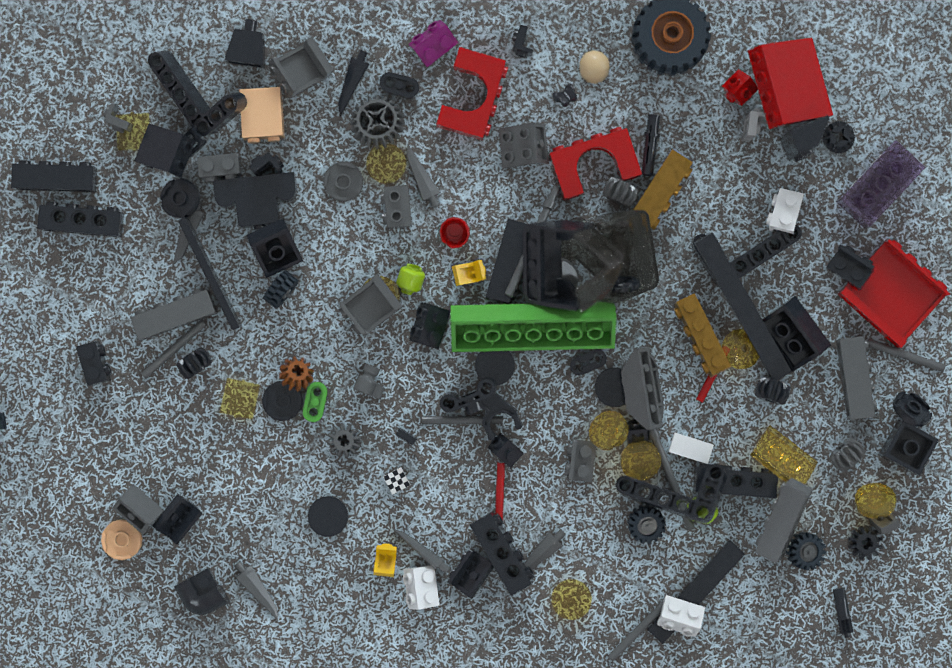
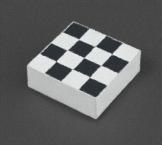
M402 467L383 476L392 495L410 486Z

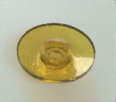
M743 329L733 330L724 338L722 349L731 367L747 369L758 361L759 356ZM742 345L746 346V352L741 350Z

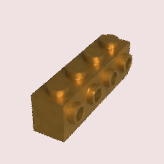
M672 149L627 220L647 233L650 229L655 230L660 222L658 216L661 212L666 213L671 205L669 199L672 195L676 197L682 188L679 185L683 178L687 180L693 171L690 168L693 162Z
M695 293L677 301L674 312L678 319H682L685 325L683 330L688 338L691 337L693 342L692 348L696 356H700L703 362L701 366L705 374H709L711 378L729 369L731 365Z

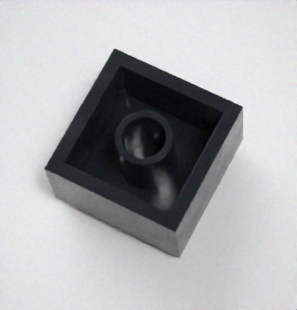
M284 218L246 235L266 278L303 262Z
M897 420L879 456L913 475L920 476L939 439L903 420Z

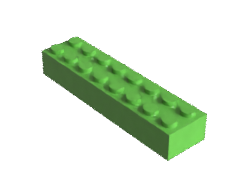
M593 302V304L577 311L535 304L451 305L452 352L615 348V302Z

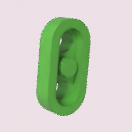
M313 382L307 388L303 416L309 422L319 421L324 414L328 390L321 382ZM316 388H319L321 390V394L319 396H316L314 394V390ZM312 408H315L317 410V414L315 416H312L310 414V410Z

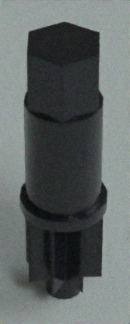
M845 588L833 589L840 634H844L845 638L851 637L850 633L853 632V626Z

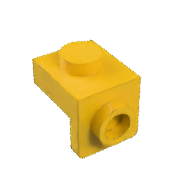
M482 260L452 266L456 286L476 283L486 279V268Z
M387 543L376 546L373 575L394 577L397 547Z

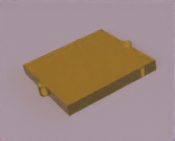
M131 112L130 114L116 115L117 118L134 125L131 132L125 130L123 134L116 131L118 151H137L147 126L150 124L149 113L134 114Z
M227 378L220 413L234 415V418L253 419L260 385L246 382L245 379L240 381Z

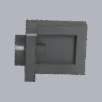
M115 103L107 106L104 112V121L113 125L112 129L123 134L125 130L131 132L134 125L116 117L119 106Z
M881 501L867 508L870 525L881 535L900 528L899 520L888 511L886 501Z

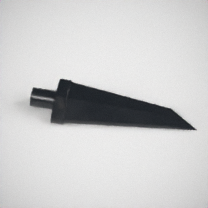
M360 50L357 59L351 57L349 61V67L338 102L340 117L366 69H368L369 64L364 62L367 52Z

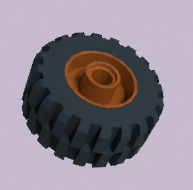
M652 0L649 5H645L633 25L631 41L634 44L633 51L635 55L638 54V60L641 64L645 63L648 70L651 72L656 70L658 71L657 74L662 76L664 73L669 74V76H675L676 73L683 74L687 70L693 69L702 59L709 47L708 43L711 39L709 30L711 27L710 23L706 22L707 15L704 11L700 12V6L696 2L693 5L689 2L690 0Z

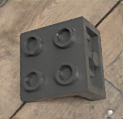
M531 122L499 129L502 168L507 169L529 164H549L545 124Z

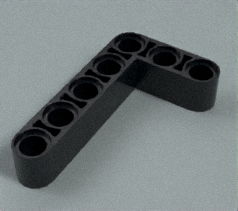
M157 51L149 55L148 64L191 127H196V132L202 136L217 133L247 106L246 96L243 93L237 92L225 95L210 108L170 51Z
M795 226L794 232L796 235L794 239H789L786 232L778 231L731 261L730 263L737 276L741 278L797 242L802 236L800 227ZM699 234L692 239L691 248L696 254L701 264L703 265V267L705 268V270L707 271L708 275L710 276L714 284L718 286L712 273L710 272L708 266L706 265L704 259L702 258L700 252L694 244V242H696L697 239H701L704 236H706L705 234ZM771 240L778 242L779 247L777 250L770 248L769 243ZM754 251L761 253L762 258L760 261L753 259L752 254ZM737 262L744 264L745 270L743 272L736 270L735 264Z
M719 463L709 465L696 499L629 476L619 477L615 486L618 492L626 498L706 524L713 519L727 480V472ZM715 470H721L722 475L719 478H712V473ZM630 482V489L622 491L623 484ZM650 489V494L647 497H641L642 490ZM707 490H715V494L713 497H705V493ZM664 495H668V502L666 504H660V498ZM688 502V508L680 511V503ZM702 508L708 509L705 517L698 516V512Z

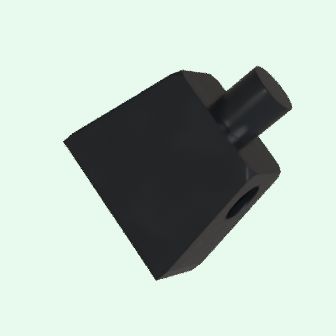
M245 19L244 30L234 29L225 55L227 63L265 69V36L262 32H256V20Z

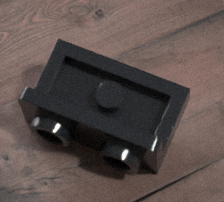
M269 152L263 156L258 155L251 160L252 164L249 166L256 176L263 175L273 166L279 173H284L282 170L284 167L283 163L276 154L271 156Z
M421 302L416 311L415 323L410 330L409 341L439 350L451 311Z
M177 494L152 526L155 530L169 537L175 544H179L202 515V512L194 503Z
M469 549L462 555L461 562L457 568L451 571L447 583L473 599L494 566L481 554Z

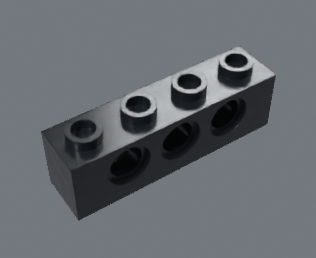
M46 202V205L39 204L37 229L41 231L122 238L124 213L119 212V208L107 207L106 210H99V206L86 205L85 209L78 208V204L66 203V207L58 206L57 202ZM64 212V221L58 223L57 215ZM80 214H84L86 217L83 224L77 223V217ZM100 216H105L106 218L103 226H98L97 219Z
M700 463V467H694V492H699L705 472L711 464ZM722 465L727 472V480L722 494L777 499L778 474L773 473V469L761 468V472H753L752 467H740V470H732L733 466ZM715 470V471L712 473V474L717 473V474H719V476L722 475V471H721V470ZM734 475L740 477V483L737 486L731 484V477ZM757 476L760 478L761 483L757 488H753L751 480ZM709 489L706 493H715V490Z
M492 511L471 523L470 527L510 596L532 585L535 576L529 566L526 567L522 561L524 560L522 552L519 549H515L512 543L514 539L510 532H505L502 526L504 524L502 518L498 513L495 514ZM489 530H496L498 539H491L489 537ZM499 548H506L509 552L508 557H502L499 554ZM511 565L517 566L519 574L513 575L509 571V567Z

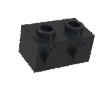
M93 341L77 346L76 350L87 386H95L111 381L110 375H112L110 365L106 364L104 345L99 341Z

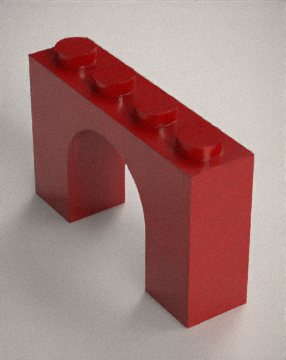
M459 47L454 70L480 78L486 86L487 97L485 102L473 111H462L442 105L436 127L482 141L484 136L488 137L491 125L488 124L490 116L494 117L497 108L494 105L495 98H500L503 86H500L501 78H506L509 68L505 66L506 60Z
M617 127L611 129L610 134L602 135V133L590 136L591 140L583 142V139L572 142V146L564 148L561 145L552 149L553 152L549 153V157L564 201L584 194L577 172V162L584 153L590 150H601L608 153L615 162L620 180L624 182L642 175L627 128Z

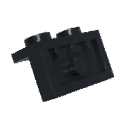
M840 244L838 251L826 268L858 290H861L874 272L873 262L865 256L861 258L855 254L856 251L848 245L844 247Z

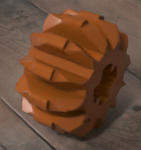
M295 356L292 358V361L286 359L285 365L280 367L281 373L279 378L284 379L282 382L283 386L289 385V391L293 387L296 388L297 392L301 390V387L306 389L308 388V383H311L313 380L311 375H313L314 370L309 369L310 362L303 363L304 357L300 361Z

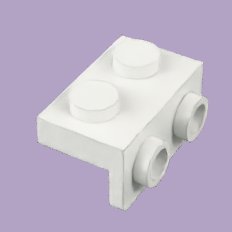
M780 188L779 193L774 194L772 206H775L773 213L769 212L766 223L769 225V231L773 232L776 229L794 233L804 197L803 193Z
M432 565L405 568L403 582L406 586V603L408 608L419 610L440 606L436 574Z
M666 595L657 625L662 626L666 630H675L685 636L695 637L701 629L705 607Z

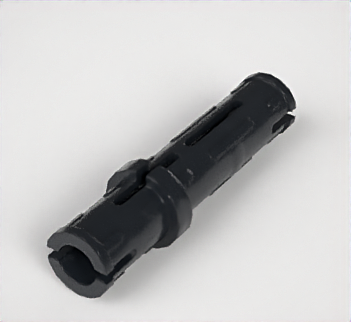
M648 114L647 129L644 132L645 145L641 170L644 176H654L661 118L660 115Z

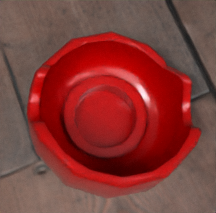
M451 217L441 224L439 233L442 242L454 249L460 248L468 242L470 228L463 219Z

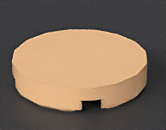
M120 519L111 522L104 529L101 543L103 550L110 557L116 560H126L138 553L142 546L143 537L128 521Z

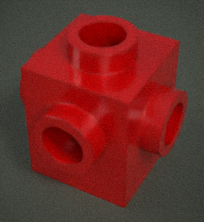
M739 69L722 85L726 92L724 96L731 103L736 102L740 106L758 91L751 76Z

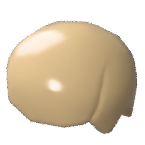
M592 50L586 52L580 59V75L588 83L597 84L603 82L609 74L610 63L608 57L600 51Z

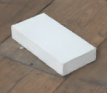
M674 432L668 452L708 464L714 445Z

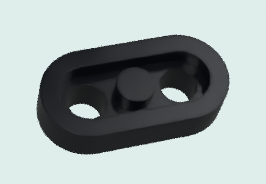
M387 72L380 78V87L388 94L412 99L419 93V84L413 78L393 72ZM388 80H392L394 84L393 86L388 87L386 85V82ZM409 85L412 86L413 91L407 92L405 90L406 87Z

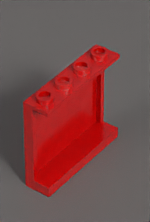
M812 38L761 44L748 50L769 130L782 125L814 121L827 115L829 117L833 116Z
M888 239L869 258L873 262L874 272L863 288L858 290L847 283L837 295L896 348H902L907 343L908 337L943 298L949 296L950 293L947 291L948 287L940 280L936 281L932 277L933 274L926 267L922 268L916 263L917 259L910 253L906 254L901 250L902 246L896 240L891 241Z

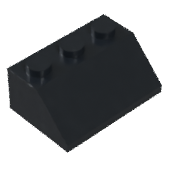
M829 115L791 129L780 138L788 161L794 159L796 163L814 153L813 149L819 145L829 122Z
M796 296L762 319L792 372L815 359L831 346L828 339Z

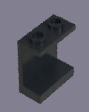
M148 124L134 161L148 168H156L182 178L196 140L182 133Z

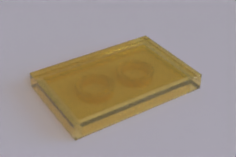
M771 425L766 428L750 454L784 482L794 478L806 484L818 464L815 459Z

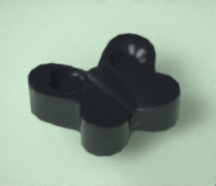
M567 84L563 92H554L552 94L554 101L561 103L563 107H567L570 102L578 99L573 84Z

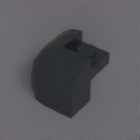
M210 568L174 586L183 605L195 615L212 613L230 603L226 592L221 584L218 585Z

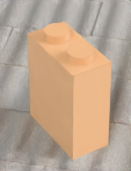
M281 88L239 89V92L243 93L247 99V106L241 111V128L244 141L247 140L249 144L260 143L262 139H268V142H279L280 138H285Z

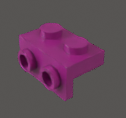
M439 20L432 22L422 34L415 35L409 46L415 51L422 63L428 67L457 45L458 41L447 25Z

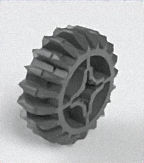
M376 95V100H372L371 96H369L368 102L361 100L362 106H355L357 112L351 113L354 119L350 120V125L353 126L351 131L355 133V139H360L361 145L367 143V147L370 149L375 144V148L378 150L379 145L383 144V147L387 148V142L393 145V138H400L399 133L404 131L402 126L405 125V120L402 119L404 114L400 111V106L395 105L393 99L388 102L386 96L380 100L379 95ZM380 109L378 112H371L372 110ZM389 113L394 118L392 127H389L386 122ZM364 117L369 123L366 132L361 127ZM377 120L378 122V120H381V123H377V125H375L374 121ZM378 132L384 133L382 135H375Z

